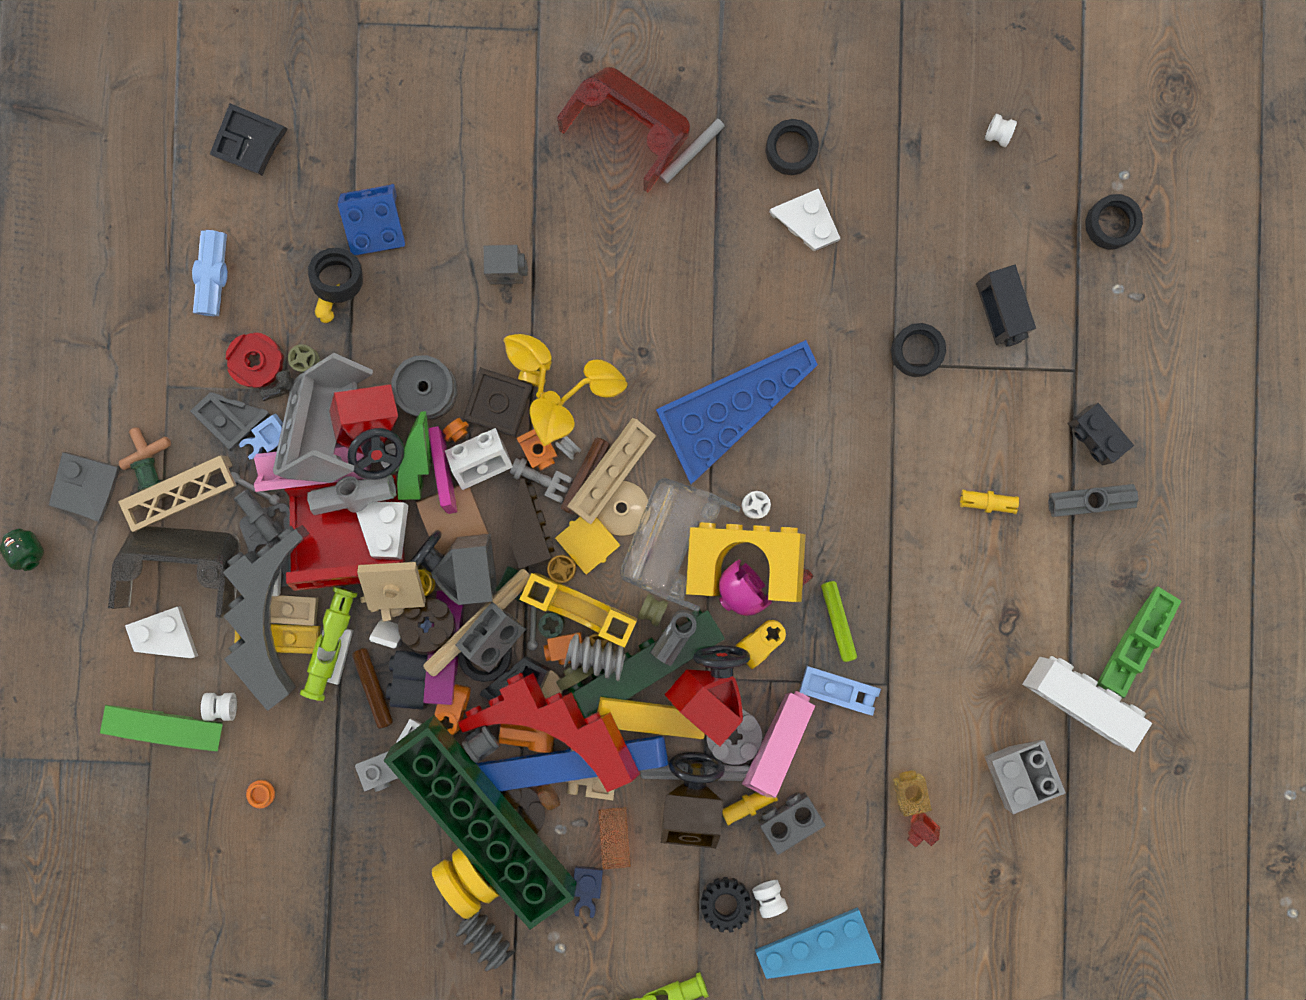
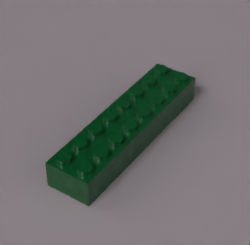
M435 715L390 747L384 759L387 766L529 930L574 899L577 885L576 880Z

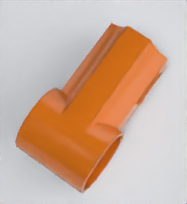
M501 724L499 732L500 744L528 747L529 750L536 752H553L555 737L523 725Z

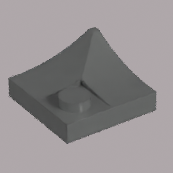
M63 452L49 506L98 522L102 521L112 497L120 467Z

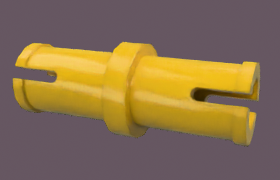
M963 489L961 492L963 496L960 497V507L984 509L986 513L999 511L1017 514L1018 510L1016 508L1019 507V497L997 495L994 494V491L982 493Z
M757 792L749 796L745 794L741 800L724 808L722 815L729 826L731 823L749 814L751 817L756 815L757 810L778 801L777 797H765Z

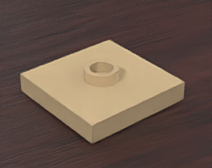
M416 562L358 565L357 574L369 610L425 607L426 599Z

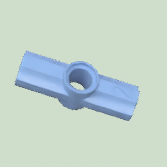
M214 230L201 231L198 260L194 262L192 269V278L196 285L193 313L212 317L219 316L222 287L226 285L228 275L227 265L224 262L227 234Z

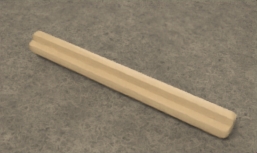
M521 569L494 595L492 602L502 609L506 608L525 589L530 574L526 570ZM487 602L423 665L424 669L431 676H436L461 652L455 644L491 602Z

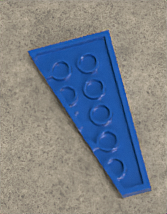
M806 340L656 409L690 485L818 365Z

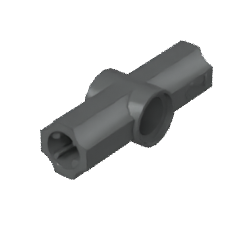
M1128 484L1049 493L1048 506L1051 516L1059 517L1137 508L1139 499L1135 485ZM1091 493L1098 500L1094 508L1088 503V497Z

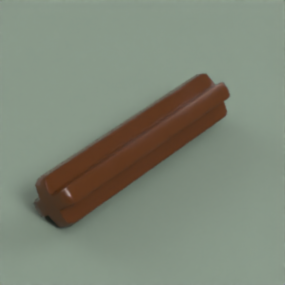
M595 438L561 505L563 511L572 515L576 514L567 506L605 456L610 444L604 439Z
M366 648L356 650L352 653V658L376 725L379 729L390 726L393 721L369 653Z

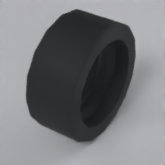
M788 119L781 121L774 126L767 139L766 155L768 162L775 170L782 174L797 175L803 173L811 167L818 154L819 140L817 133L811 125L803 120ZM796 132L804 136L808 143V153L804 159L799 162L790 163L780 158L777 154L776 144L779 137L784 133Z
M1111 194L1100 199L1088 211L1085 220L1086 232L1090 240L1097 246L1107 250L1119 249L1132 242L1138 236L1143 225V213L1139 205L1132 198L1122 194ZM1110 206L1120 208L1129 219L1128 231L1118 238L1107 236L1099 225L1100 213Z
M342 248L325 249L318 252L311 259L308 266L310 285L314 293L324 301L331 303L348 301L359 293L363 285L361 264L357 257L349 250ZM332 265H343L352 271L351 279L339 286L323 284L319 279V275L325 268Z
M925 323L911 324L902 329L893 340L891 347L892 360L897 369L905 375L912 377L926 376L938 369L944 361L946 354V343L941 332L932 325ZM912 335H924L934 345V356L924 366L911 365L903 356V344Z
M512 648L501 658L499 665L490 672L476 669L462 652L458 654L459 665L464 674L472 680L480 682L494 681L509 668L513 656Z

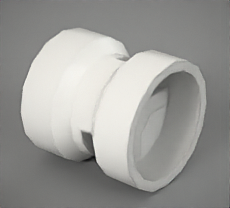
M204 693L201 701V716L204 721H213L216 718H221L223 721H233L235 719L237 711L235 693H224L222 696H217L215 693Z
M778 880L761 883L752 889L755 899L760 902L759 910L762 918L774 917L788 909L785 899L780 896L781 888Z

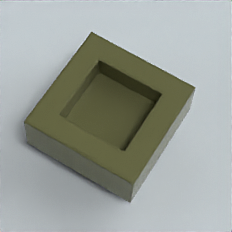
M572 666L563 671L565 676L556 681L559 689L563 691L593 674L594 669L591 666L588 672L584 673L582 666H578L576 670H572Z

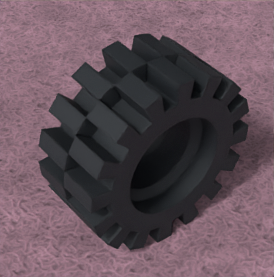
M723 877V880H719V878L714 879V883H709L706 886L707 889L702 892L701 910L704 920L710 924L711 928L714 930L718 928L719 932L724 933V930H728L731 933L734 932V928L741 929L742 924L748 922V916L752 912V903L748 890L734 878L732 880H729L728 877ZM724 894L733 896L737 901L735 911L728 915L719 913L715 908L716 900Z

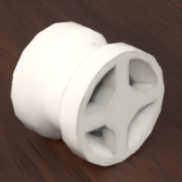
M995 114L988 127L985 140H995L999 142L1000 146L1006 147L1013 135L1017 121L1012 119L1007 121L1001 115Z
M760 491L749 493L742 501V510L751 519L764 517L769 512L771 506L768 496Z

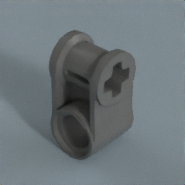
M487 726L478 727L467 735L462 742L464 749L475 763L483 760L501 746Z

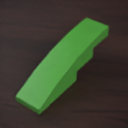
M1158 586L1154 588L1113 652L1098 680V686L1105 690L1109 689L1122 698L1126 697L1136 674L1142 673L1153 649L1159 648L1181 600Z
M105 705L100 733L157 744L217 752L223 724L222 722L193 719V717L164 714L163 711Z

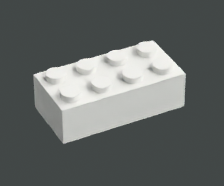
M1053 656L1049 659L1039 657L1022 685L1115 745L1135 752L1152 725L1150 721L1144 718L1146 715L1144 711L1132 704L1128 705L1122 702V697L1113 691L1105 690L1099 686L1096 687L1098 682L1084 673L1081 675L1076 671L1072 672L1074 666L1061 658L1056 659Z

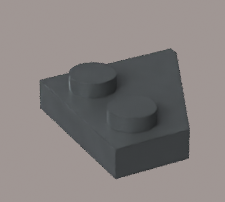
M212 392L190 410L230 451L251 434L253 428L270 416L264 409L251 407L243 402L230 400Z

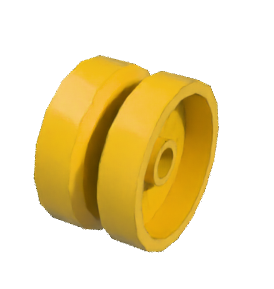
M459 848L452 853V861L444 859L432 868L433 879L442 896L456 913L465 919H469L481 909L480 901L489 904L499 896L497 891Z

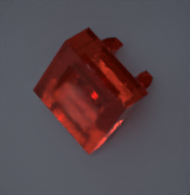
M918 809L912 815L911 829L908 832L910 836L907 840L915 847L923 840L932 846L939 840L940 826L921 809Z

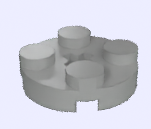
M742 709L743 721L736 728L737 732L742 734V738L738 739L737 743L732 744L731 739H727L719 747L706 735L709 749L715 758L731 765L745 763L756 756L761 746V727L754 716Z

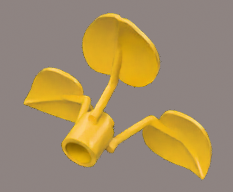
M524 334L509 335L503 339L507 356L516 368L529 373L540 370L539 387L536 393L538 399L534 400L530 406V417L543 446L571 433L575 425L574 418L569 410L563 407V404L585 384H589L591 391L600 397L617 396L627 387L628 383L625 377L613 365L596 359L589 361L583 369L587 378L581 380L560 399V396L554 391H543L546 374L544 365L548 364L552 358L546 345L537 338Z

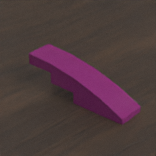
M437 590L436 599L446 603L455 618L456 633L463 626L464 604L458 605L442 590ZM434 654L428 655L427 661H428ZM458 655L436 676L433 677L426 671L423 703L453 704L455 676H457Z

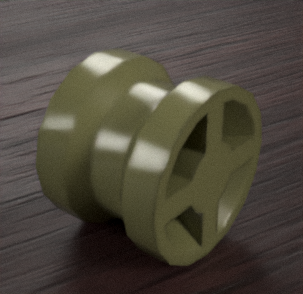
M299 344L290 350L288 362L294 370L303 373L320 362V356L311 347Z
M648 593L637 618L641 620L647 619L651 621L653 626L658 627L669 602L665 600L658 601L654 598V595Z

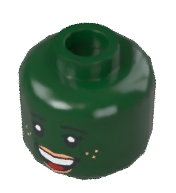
M12 530L3 536L0 544V552L8 566L14 570L23 569V571H30L39 565V560L44 555V549L36 535L28 530Z

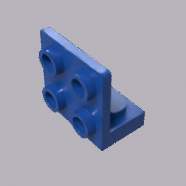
M394 184L340 194L338 208L350 251L354 255L405 246V239L395 203L397 193Z

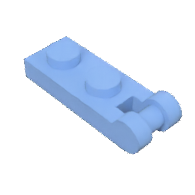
M806 666L799 692L804 695L872 716L875 711V707H873L875 698L879 697L881 691L880 688L810 666ZM859 691L865 693L862 703L856 702Z

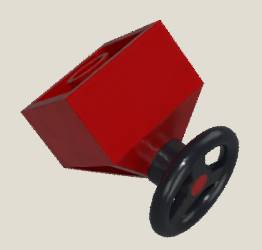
M391 384L334 392L329 412L336 443L348 448V463L354 465L353 472L369 480L382 479L394 473L403 461L404 445L400 437L392 431L398 418ZM387 439L393 442L396 448V455L386 452L384 444ZM356 454H363L364 457L357 461ZM383 461L390 464L385 469L379 471L364 469L373 462Z
M719 645L699 649L694 653V661L701 666L711 668V671L686 669L664 694L683 716L719 747L743 721L741 697L736 679L733 677V668L748 663L750 653L736 646Z

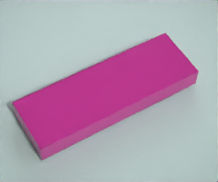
M439 426L432 427L428 431L440 506L447 514L456 513L457 506L451 469L445 450H447L446 440L444 439L445 435Z

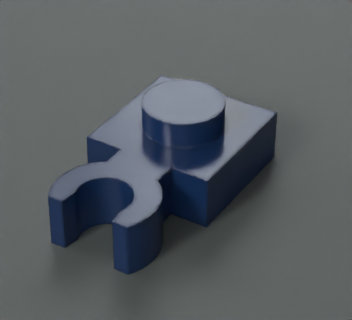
M575 866L574 879L577 882L575 896L580 897V900L575 905V916L579 917L582 906L590 908V918L595 916L596 905L592 898L600 899L603 868Z

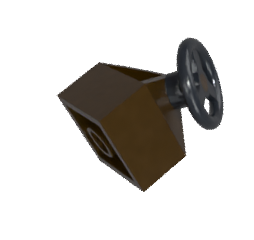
M701 752L677 754L669 761V769L674 776L684 780V783L666 795L660 843L716 849L721 836L723 800L707 787L706 783L719 780L724 775V765L714 756ZM677 765L685 767V772L679 769ZM716 768L714 773L707 775L709 769Z

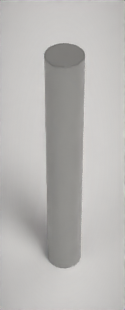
M716 119L659 176L662 181L667 184L725 127L723 122Z

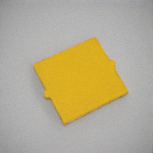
M581 517L575 521H570V526L555 538L586 575L601 562L605 563L606 558L621 546L597 517L592 524L587 523Z

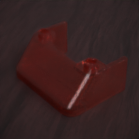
M603 68L580 84L557 116L559 131L563 134L567 131L584 105L597 107L606 98L651 129L647 135V146L651 152L658 156V159L643 178L644 191L648 193L688 138L690 132L689 121L685 116L616 68Z

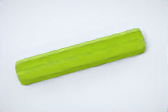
M835 581L825 582L821 585L841 658L844 662L855 660L857 654L837 583Z

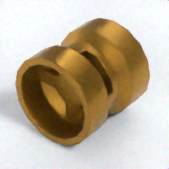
M559 555L550 560L547 570L552 580L564 583L570 581L575 576L577 568L572 558Z

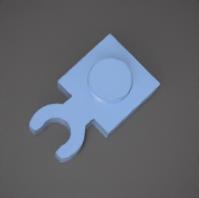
M275 413L251 430L256 437H248L239 444L240 447L247 444L253 446L254 451L248 456L249 459H253L256 454H261L263 447L268 453L278 446L283 422Z

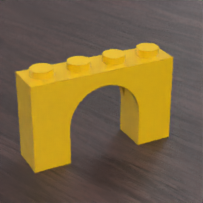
M699 522V528L690 527L686 594L720 596L719 579L726 554L736 545L749 542L758 546L765 553L769 561L768 600L802 602L806 534L798 533V528L781 527V532H770V526L753 525V531L743 530V525L726 524V529H716V523Z
M531 573L519 599L543 611H552L598 632V636L624 648L637 622L636 617L566 585L555 582L539 573Z

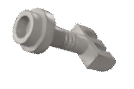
M515 459L513 467L509 472L514 475L513 478L518 480L521 475L532 481L535 480V482L547 487L544 496L559 503L563 502L564 498L554 493L557 489L567 494L569 488L560 485V480L572 483L573 478L559 471H555L552 478L526 466V459Z

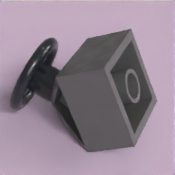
M436 530L410 560V562H416L417 568L421 565L431 573L441 590L458 605L493 601L497 589L491 534L457 537L443 555L434 548L442 536V532Z

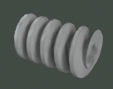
M575 634L569 644L564 668L569 661H571L572 670H576L581 663L584 673H587L591 666H593L594 675L598 676L601 670L604 669L605 678H609L615 672L616 680L619 681L626 654H624L623 647L620 645L613 651L612 642H608L604 649H602L601 640L599 639L591 646L590 637L587 636L582 643H579V634Z

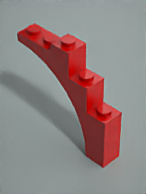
M519 673L507 679L508 685L500 689L502 695L489 700V707L482 710L481 706L478 705L466 711L467 717L458 722L462 733L480 726L494 724L523 725L543 731L561 740L577 752L594 770L607 792L632 782L640 775L611 712L603 716L597 712L584 719L572 692L563 697L559 692L545 699L533 673L526 677Z

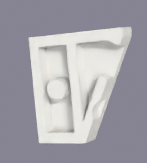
M819 189L771 208L769 211L772 217L780 220L788 227L791 233L800 237L813 251L840 240V236Z
M404 502L368 503L366 508L356 513L371 557L375 559L401 560L408 505Z

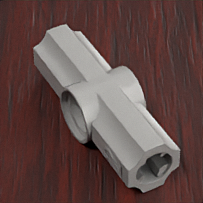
M392 475L377 480H357L355 477L347 476L339 480L335 486L308 492L307 501L313 515L345 508L350 512H359L366 508L368 503L394 498L396 496V486Z

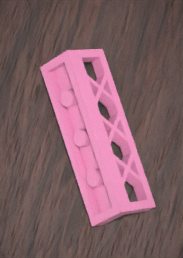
M336 444L334 455L341 457L343 462L348 463V448ZM277 452L256 454L254 457L258 473L254 483L255 492L326 483L285 479L275 475L273 467ZM356 454L357 461L364 457L363 454ZM371 464L364 469L369 471ZM351 472L333 482H338L339 480L347 476L355 477L357 480L364 478L358 476L354 472Z

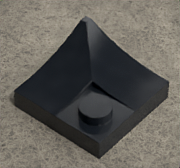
M229 103L210 155L263 176L266 166L275 148L287 132V128Z

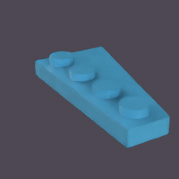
M858 907L755 949L766 979L880 963Z

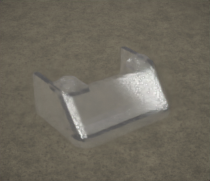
M668 478L660 479L652 490L620 570L621 578L666 600L698 612L700 606L683 599L686 594L687 578L678 573L689 547L690 527L697 528L699 522H713L717 518L721 506L739 512L741 507L710 492Z

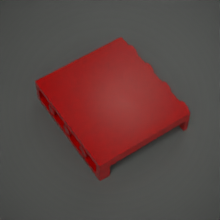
M392 475L396 486V496L378 502H402V500H398V478L396 475ZM337 482L285 488V492L289 496L290 526L296 529L303 525L310 533L290 554L291 572H286V583L294 591L361 584L357 574L358 565L405 563L404 544L401 560L375 559L370 555L356 512H350L345 508L313 515L307 501L308 492L335 486Z

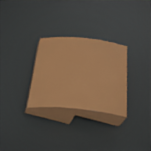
M460 485L454 486L457 506L456 513L447 514L440 506L438 493L416 501L429 537L436 530L442 532L440 540L434 546L442 554L446 553L457 537L489 534L471 487L462 490Z

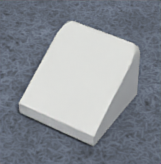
M380 620L369 638L371 642L394 649L402 644V639L398 632V624L390 621L383 622V620Z

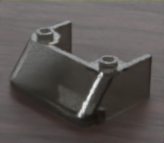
M147 526L136 532L130 531L112 564L108 608L130 607L133 580L141 574L143 560L198 564L197 579L199 583L206 588L218 589L215 617L223 618L231 610L228 605L236 599L237 592L235 586L223 572L230 567L228 561L240 552V540L236 535L227 532Z

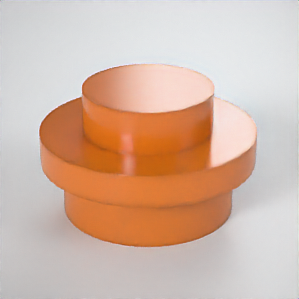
M457 418L443 429L442 432L446 435L444 439L447 442L451 440L455 443L460 441L468 434L466 429L469 424Z
M266 780L253 782L246 792L247 801L251 806L259 809L269 806L275 798L274 787Z

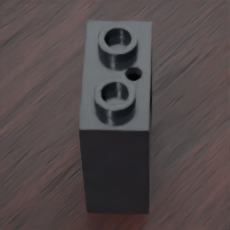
M1016 264L987 273L976 283L995 344L1005 343L1006 347L1019 344L1022 340L1029 338L1028 333L1035 330L1036 326Z

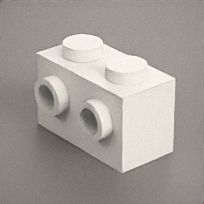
M496 428L445 450L451 471L462 490L513 467L506 447Z

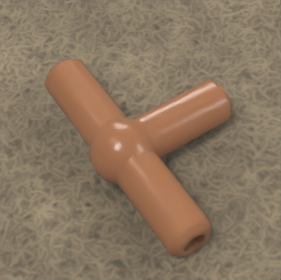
M132 428L129 434L137 452L120 460L119 466L122 470H127L142 461H148L153 455L170 447L171 441L168 437H163L147 445L140 428Z

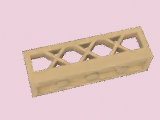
M220 455L118 501L131 531L136 532L235 487L236 483L229 468L233 467L229 457ZM219 472L223 473L226 484L219 487L208 484L211 476ZM195 483L201 485L197 497L190 499L182 496L186 487ZM206 488L212 489L204 493ZM169 495L175 497L172 508L164 510L157 507L160 499ZM180 499L186 501V502H184V503H182V504H179ZM142 507L150 508L146 520L137 523L132 512ZM155 511L160 512L159 514L153 516Z

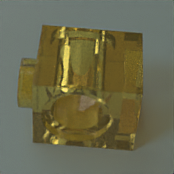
M905 771L899 774V778L893 779L899 811L904 816L932 811L926 780L920 773L916 774V771ZM911 785H916L918 788L917 795L913 798H906V789Z

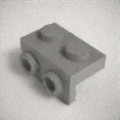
M388 752L355 765L364 792L372 788L375 789V792L391 786L390 781L398 778L384 762Z

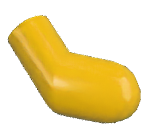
M318 298L315 315L317 318H320L322 323H329L334 318V314L331 311L333 303Z

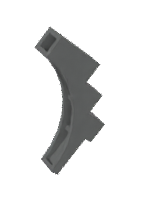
M303 525L296 529L290 526L278 536L281 541L274 547L269 543L256 554L253 550L245 555L239 552L228 561L230 567L223 572L241 594L228 605L231 610L224 615L225 619L241 636V639L228 648L232 653L224 660L267 711L296 688L284 670L275 649L271 631L270 607L274 585L282 566L294 548L310 534Z

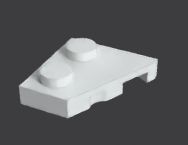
M181 606L125 625L134 652L184 658H195L198 656Z

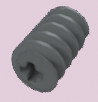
M480 909L469 919L464 918L459 923V929L455 935L456 937L463 934L467 935L463 945L474 944L470 953L472 955L476 952H481L477 962L481 963L487 960L488 964L484 969L487 972L501 966L516 950L511 949L507 951L510 942L507 940L500 942L503 936L501 932L492 934L496 925L494 923L485 925L488 920L486 914L477 917L481 911Z

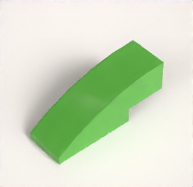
M426 411L419 413L406 439L404 458L398 471V500L421 499L424 487L423 475L429 474L432 457Z

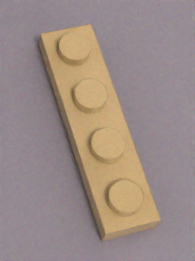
M632 418L567 507L587 523L592 524L656 435L637 419Z

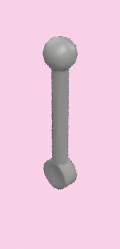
M231 472L235 483H239L255 492L254 485L241 479L238 473ZM265 491L255 492L268 499L271 505H276L280 501L278 495H270Z
M532 605L530 641L527 643V648L534 651L538 647V643L535 641L537 607Z

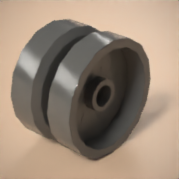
M428 355L413 356L404 360L395 370L392 378V391L396 403L405 412L418 417L420 412L426 411L427 420H435L446 415L454 406L458 396V383L453 373L440 360ZM426 383L428 384V389L423 392L422 385Z

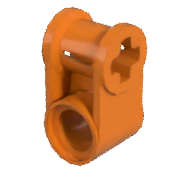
M455 684L453 704H437L435 716L441 723L442 720L449 717V722L453 723V727L447 730L451 735L456 734L460 730L458 722L463 720L469 702L470 687Z

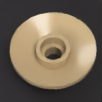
M623 481L600 511L597 518L611 534L618 536L633 534L645 524L648 518L649 502L647 496L636 484ZM625 503L627 505L626 512H617V504Z

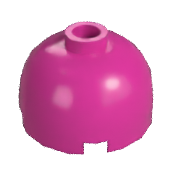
M738 559L722 573L719 579V592L721 594L719 600L727 611L733 610L735 613L744 616L755 615L768 607L772 600H768V594L765 596L762 588L766 585L758 574L747 563L741 566V560Z

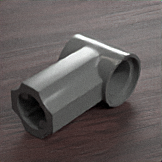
M688 610L677 611L650 653L663 663L671 666L690 636L696 630L694 614ZM682 616L688 617L692 622L691 627L685 631L679 630L675 624L676 620Z

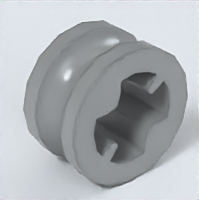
M567 436L563 437L560 442L556 441L554 443L571 460L574 459L576 452L580 453L582 451Z

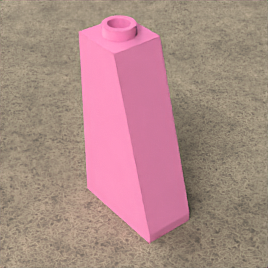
M795 691L794 694H785L742 785L765 797L776 798L815 708V705L809 703L810 698L798 691Z

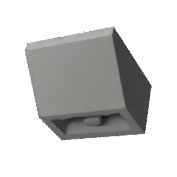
M1044 740L1009 746L984 756L1004 807L1012 814L1066 793Z

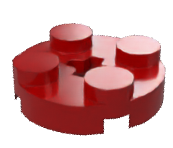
M262 333L243 334L235 338L226 351L227 370L237 383L249 388L262 389L274 382L279 376L284 362V355L278 344L270 337ZM259 354L260 364L258 366L254 365L251 368L249 366L251 363L248 359L249 356Z

